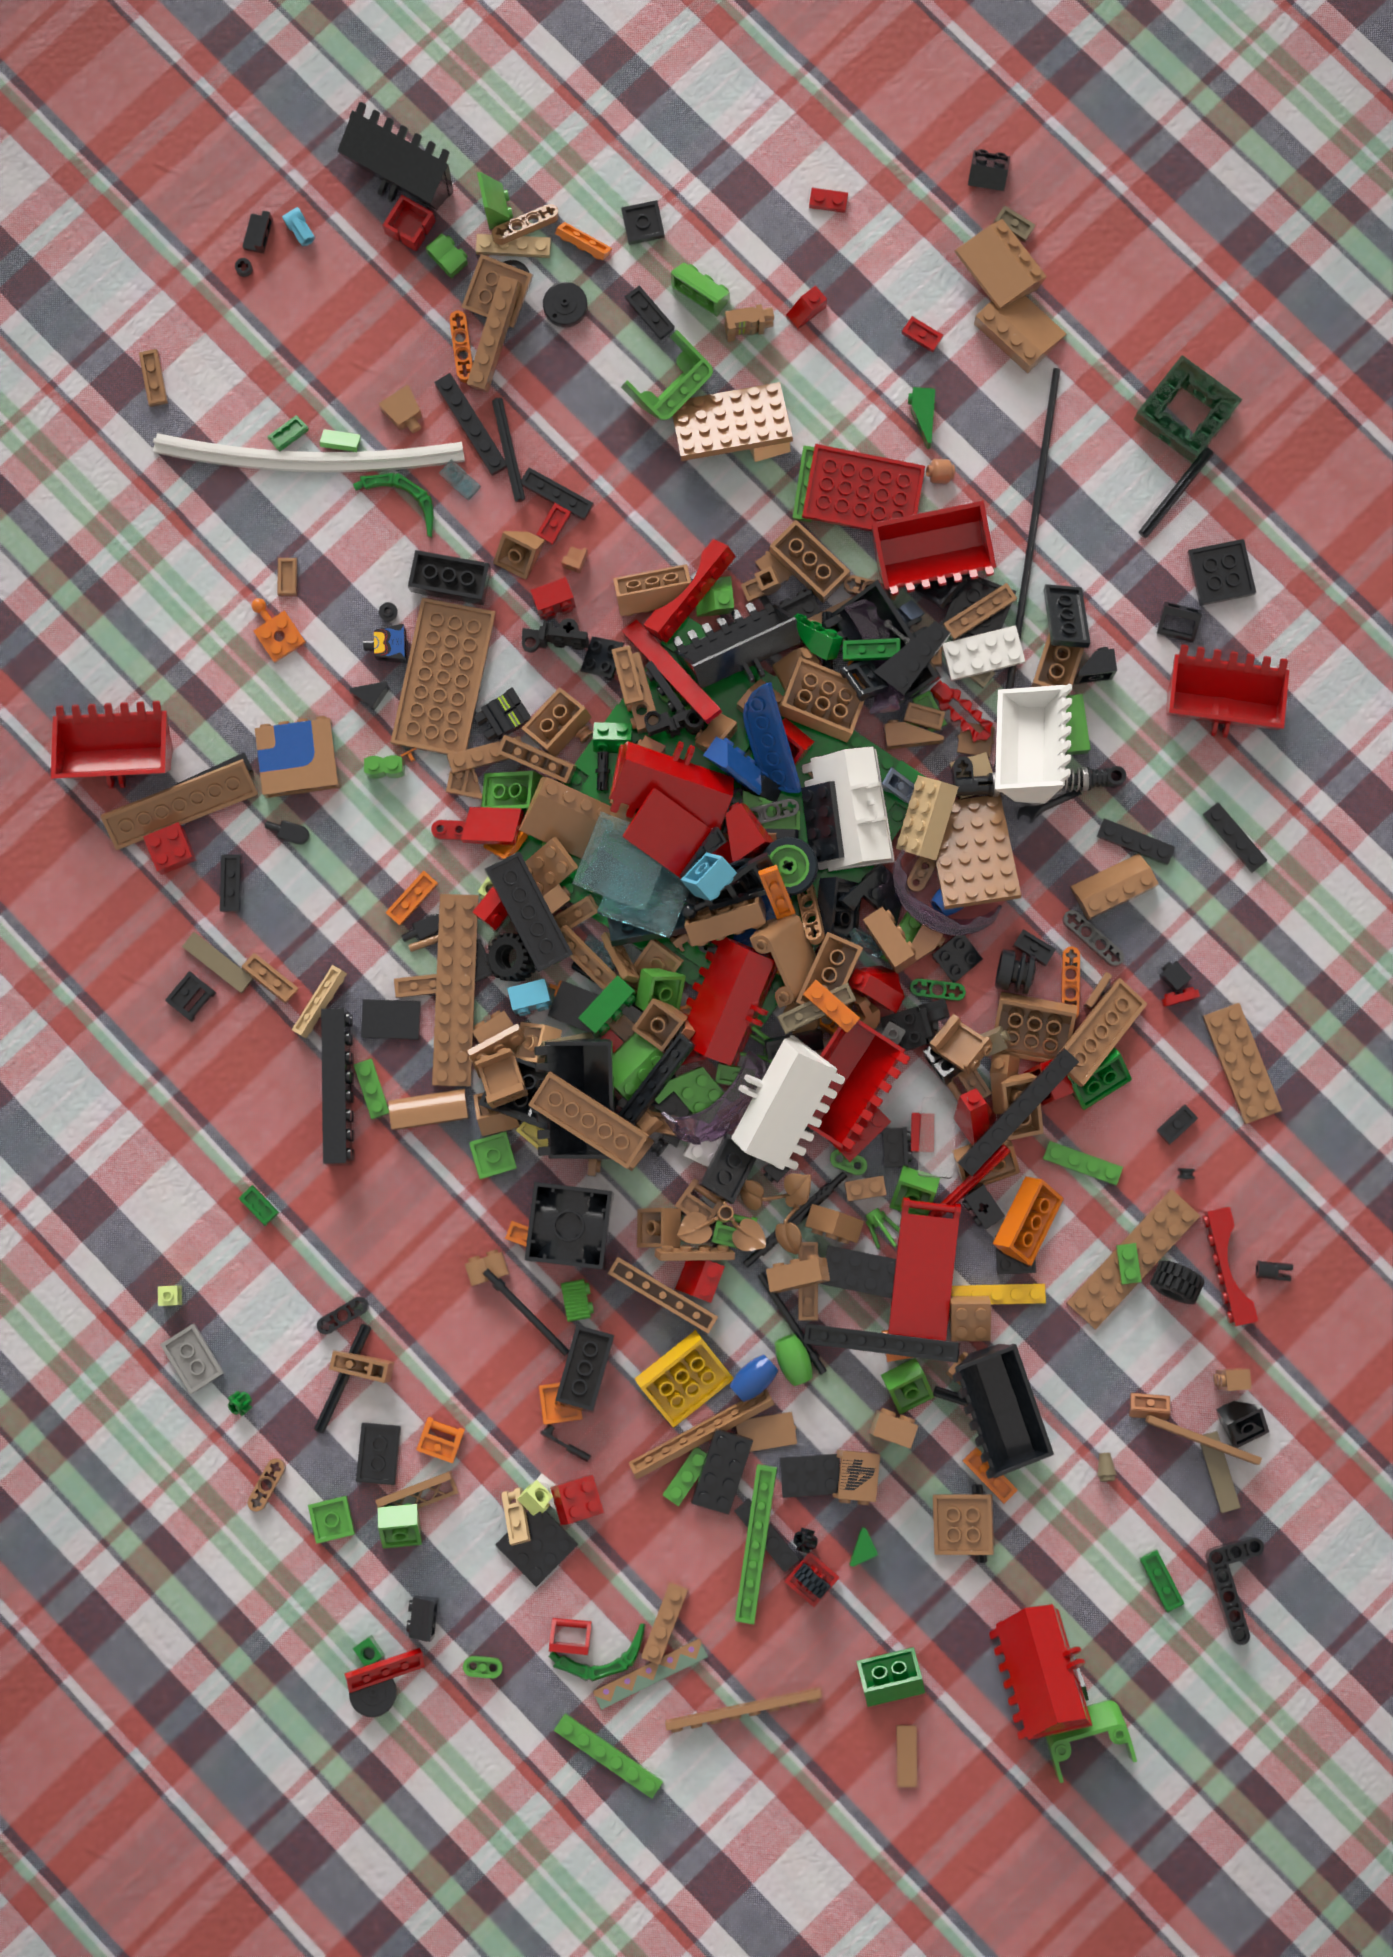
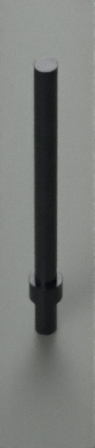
M488 1268L482 1273L493 1284L492 1287L497 1292L500 1291L564 1356L569 1352V1349L505 1286L506 1283L501 1278L498 1279Z
M764 1272L759 1274L758 1278L793 1333L805 1346L811 1362H813L820 1375H822L827 1370L819 1359L820 1355L816 1350H813L810 1344L804 1343L805 1335L778 1293L770 1292L766 1274Z

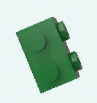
M594 722V752L618 753L621 744L624 745L627 741L631 742L632 723Z

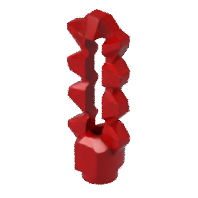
M941 680L931 688L930 692L939 701V709L941 711L950 710V720L953 723L960 721L962 732L970 730L973 743L978 740L987 741L991 737L993 723L989 720L981 719L983 712L978 709H971L972 702L970 700L960 699L961 691L959 689L950 688ZM953 699L957 701L985 729L980 733L977 732L949 703Z

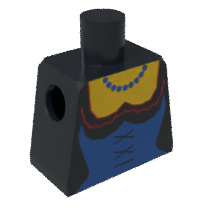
M404 624L375 629L374 639L363 640L364 651H374L376 660L407 663L406 628Z

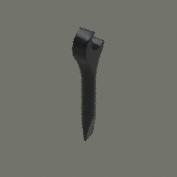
M1072 790L1045 804L1023 806L1018 811L1017 819L1019 820L1022 815H1027L1030 818V823H1033L1044 811L1073 799L1082 793L1080 790L1077 792Z

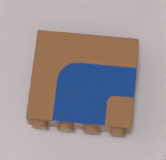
M319 716L316 717V720L298 719L295 723L282 721L278 725L262 724L260 728H255L262 794L265 798L341 788L340 780L337 777L331 728L333 722L330 718Z

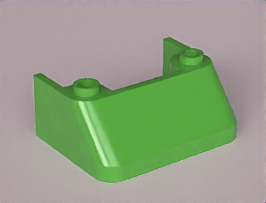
M678 330L670 338L682 350L676 359V364L683 373L658 398L650 391L640 393L628 380L621 386L640 408L662 421L671 418L713 373L711 364Z
M1105 1700L1087 1706L1093 1726L1045 1736L1056 1778L1060 1783H1063L1064 1780L1058 1762L1067 1760L1070 1757L1071 1746L1069 1742L1108 1731L1110 1740L1118 1745L1125 1744L1129 1758L1133 1762H1137L1127 1725L1120 1707L1115 1701Z

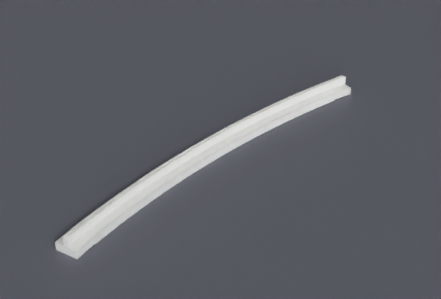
M158 433L157 437L153 439V452L157 454L217 465L274 471L372 472L465 462L462 442L381 451L279 452L278 450L207 443Z

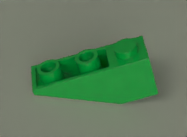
M803 614L794 615L797 620L796 625L799 636L810 652L825 660L837 659L843 637L837 635L835 630L823 628L819 622L809 621L807 616Z

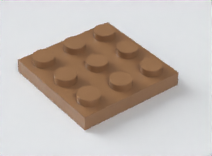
M481 254L461 307L487 317L500 275L518 280L521 283V288L509 327L514 328L533 274Z
M933 1494L934 1555H994L992 1494Z

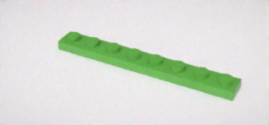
M757 1465L735 1621L753 1625L756 1620L777 1467Z

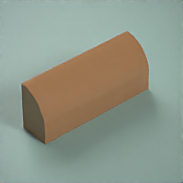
M465 1088L389 1100L388 1104L391 1129L394 1131L470 1119Z

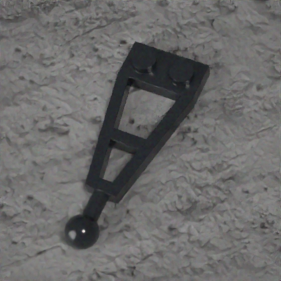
M765 852L749 860L736 870L737 874L733 877V881L721 890L723 891L727 888L731 895L730 897L716 901L704 899L695 905L686 904L682 908V915L686 919H693L698 911L709 907L711 911L767 895L764 886L737 894L732 883L751 869H754L762 883L758 871L774 866L769 854Z

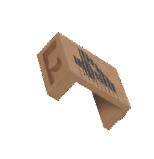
M837 1450V1458H841L838 1493H833V1497L839 1499L840 1503L850 1504L851 1500H857V1504L869 1505V1502H876L880 1454Z

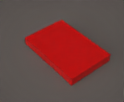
M470 807L461 841L472 844L515 845L524 811L521 808Z

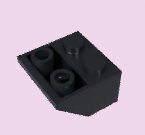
M983 149L974 150L968 185L1004 191L1010 156L1001 152L993 154Z

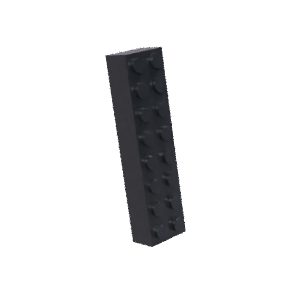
M345 1008L321 1009L323 1164L328 1166L352 1165V1161L355 1160V1150L352 1149L355 1132L351 1130V1122H354V1111H351V1103H354V1092H351V1084H354V1073L351 1072L354 1056L350 1052V1046H353L354 1042L353 1034H350V1027L353 1026V1015H350V1012Z

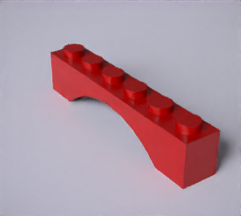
M715 539L711 540L701 553L698 571L689 586L672 602L655 610L643 624L652 636L665 643L669 641L736 558L728 545Z
M1229 1206L1204 1212L1203 1223L1205 1228L1208 1227L1210 1235H1207L1209 1246H1213L1214 1254H1212V1260L1214 1265L1218 1267L1217 1280L1219 1285L1223 1287L1224 1292L1221 1293L1223 1303L1227 1304L1228 1312H1226L1228 1323H1232V1326H1240L1258 1322L1254 1302L1237 1286L1229 1268L1227 1256L1228 1243L1235 1226L1231 1208Z

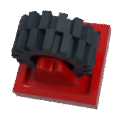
M810 1551L784 1582L815 1608L840 1577Z

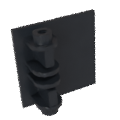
M592 636L580 671L603 676L604 679L611 681L615 677L614 673L616 670L612 649L623 647L624 643Z
M962 931L932 954L933 960L941 966L953 983L983 960Z

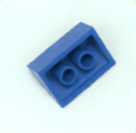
M716 736L703 756L728 776L733 777L737 783L760 795L761 770L755 765L757 762L749 756L744 757L746 753L740 748H733L734 743L729 739L724 738L722 740Z

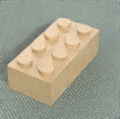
M920 775L917 776L896 849L937 860L958 786Z

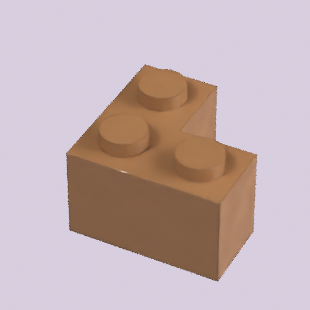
M812 1204L805 1226L812 1229L811 1233L820 1236L826 1233L825 1237L834 1240L838 1237V1242L848 1245L849 1241L858 1242L864 1221L839 1211Z

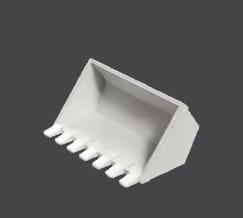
M874 747L844 749L828 755L811 758V763L802 765L804 774L808 772L813 773V779L804 782L805 787L835 781L845 858L818 863L819 870L828 868L829 871H837L895 862L876 749Z

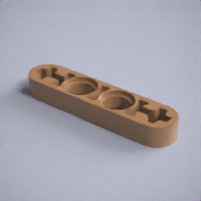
M548 204L494 227L492 230L493 241L499 245L506 244L555 223L559 217L558 208L555 205ZM534 218L537 219L538 222L530 223L529 220ZM517 225L522 227L520 230L512 229L514 226Z
M812 884L806 890L808 894L805 895L804 892L797 894L806 938L811 944L818 945L823 942L825 932L815 888ZM807 901H813L810 907H804ZM811 916H816V920L814 922H807ZM812 929H815L817 931L816 937H814V931Z

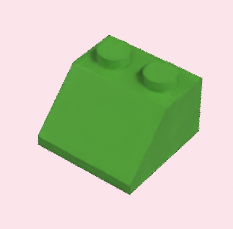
M660 968L641 969L635 1005L644 1011L651 1000L655 998L680 1010L686 976Z
M903 1166L889 1208L901 1212L903 1197L914 1201L933 1203L940 1178ZM909 1208L908 1214L927 1216L929 1210Z
M916 1357L881 1374L899 1414L934 1398L931 1387Z
M417 1504L387 1505L378 1508V1531L383 1548L422 1545L420 1516Z

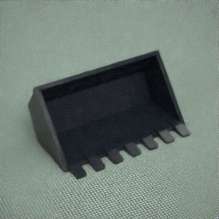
M611 1039L546 1041L545 1046L534 1047L536 1056L545 1055L544 1063L535 1064V1072H546V1075L548 1072H552L615 1113L613 1048ZM544 1079L535 1081L536 1089L540 1087ZM537 1114V1122H547L548 1129L537 1131L538 1139H548V1146L538 1147L539 1156L549 1155V1159H611L543 1114Z

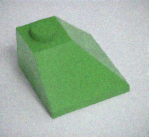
M731 576L720 577L696 606L697 617L731 614L734 610Z

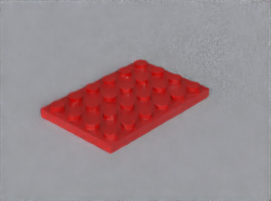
M815 444L802 518L873 532L872 523L917 514L925 466Z

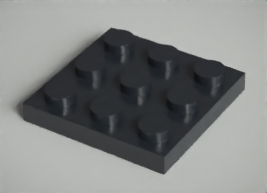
M1244 539L1188 550L1187 553L1200 606L1252 596L1257 593Z
M969 574L962 575L966 577L968 582L952 599L943 623L1002 585L981 577L971 579ZM1011 604L966 633L975 636L1002 629Z
M529 1511L526 1513L531 1541L512 1546L509 1543L507 1532L495 1544L535 1587L578 1546V1543L547 1511L543 1513L538 1512L534 1516Z

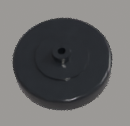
M560 282L551 286L543 298L545 316L552 324L559 327L577 325L583 320L588 309L587 297L584 291L578 285L571 282Z
M392 1678L349 1693L350 1703L356 1712L365 1717L382 1716L391 1709L397 1695L396 1684Z

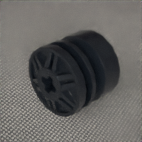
M1002 949L997 968L995 988L1007 991L1010 984L1014 983L1016 993H1018L1020 985H1023L1022 994H1028L1035 977V955L1030 954L1028 962H1025L1026 953H1022L1018 961L1016 960L1015 951Z

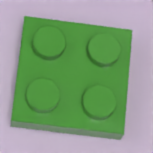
M506 1131L469 1142L480 1180L517 1169Z
M347 1495L308 1505L316 1544L355 1535Z

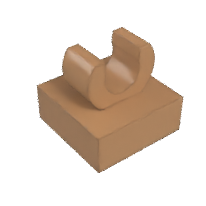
M688 934L668 937L671 943L682 952L685 951L682 947L683 943L688 942L691 945Z

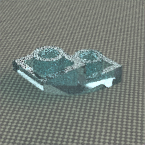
M452 459L439 472L468 501L481 488L480 484L466 474L465 470Z
M589 934L584 943L614 971L616 966L612 963L611 956L605 949L604 944Z

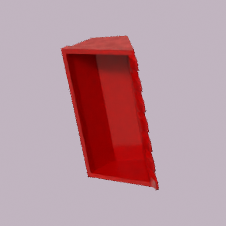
M860 1020L848 1033L838 1027L820 1056L836 1067V1073L842 1075L845 1081L843 1084H839L831 1080L828 1087L835 1090L837 1096L835 1099L823 1095L821 1102L827 1104L830 1108L827 1113L815 1110L813 1116L822 1121L820 1127L809 1123L807 1127L838 1147L843 1148L845 1146L852 1150L856 1143L849 1138L852 1132H855L861 1136L865 1128L858 1124L863 1117L870 1122L874 1116L873 1113L867 1110L872 1103L880 1107L883 1102L881 1098L876 1096L881 1089L889 1093L892 1085L885 1081L889 1075L898 1079L901 1071L895 1068L896 1064L900 1061L907 1065L911 1058L904 1054L905 1049Z

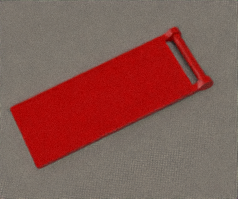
M653 788L622 837L682 879L680 874L712 829L660 791ZM728 841L712 853L722 856L728 863L733 862Z
M903 1197L888 1334L946 1341L961 1204L948 1205L914 1201ZM909 1208L949 1212L953 1213V1219L908 1214Z

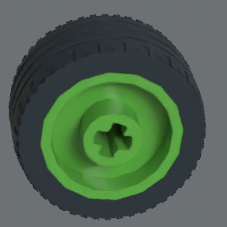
M784 837L773 841L763 851V853L767 852L774 865H777L789 896L806 891L815 881L818 872L817 857L812 848L804 841L794 837ZM791 863L793 865L791 866L792 869H786V864Z

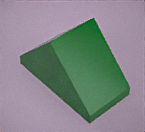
M863 1526L861 1527L849 1565L852 1567L878 1555L867 1529Z

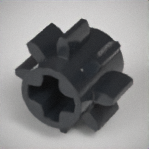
M801 1528V1531L795 1533L793 1543L797 1546V1551L809 1554L810 1550L816 1548L818 1538L814 1535L815 1531Z

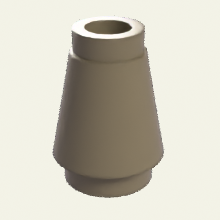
M1099 1453L1097 1477H1099L1100 1482L1115 1481L1117 1474L1111 1453Z

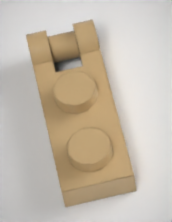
M521 1487L516 1488L512 1492H502L509 1543L512 1546L531 1541L526 1509L517 1500L523 1492ZM516 1499V1503L511 1504V1501Z

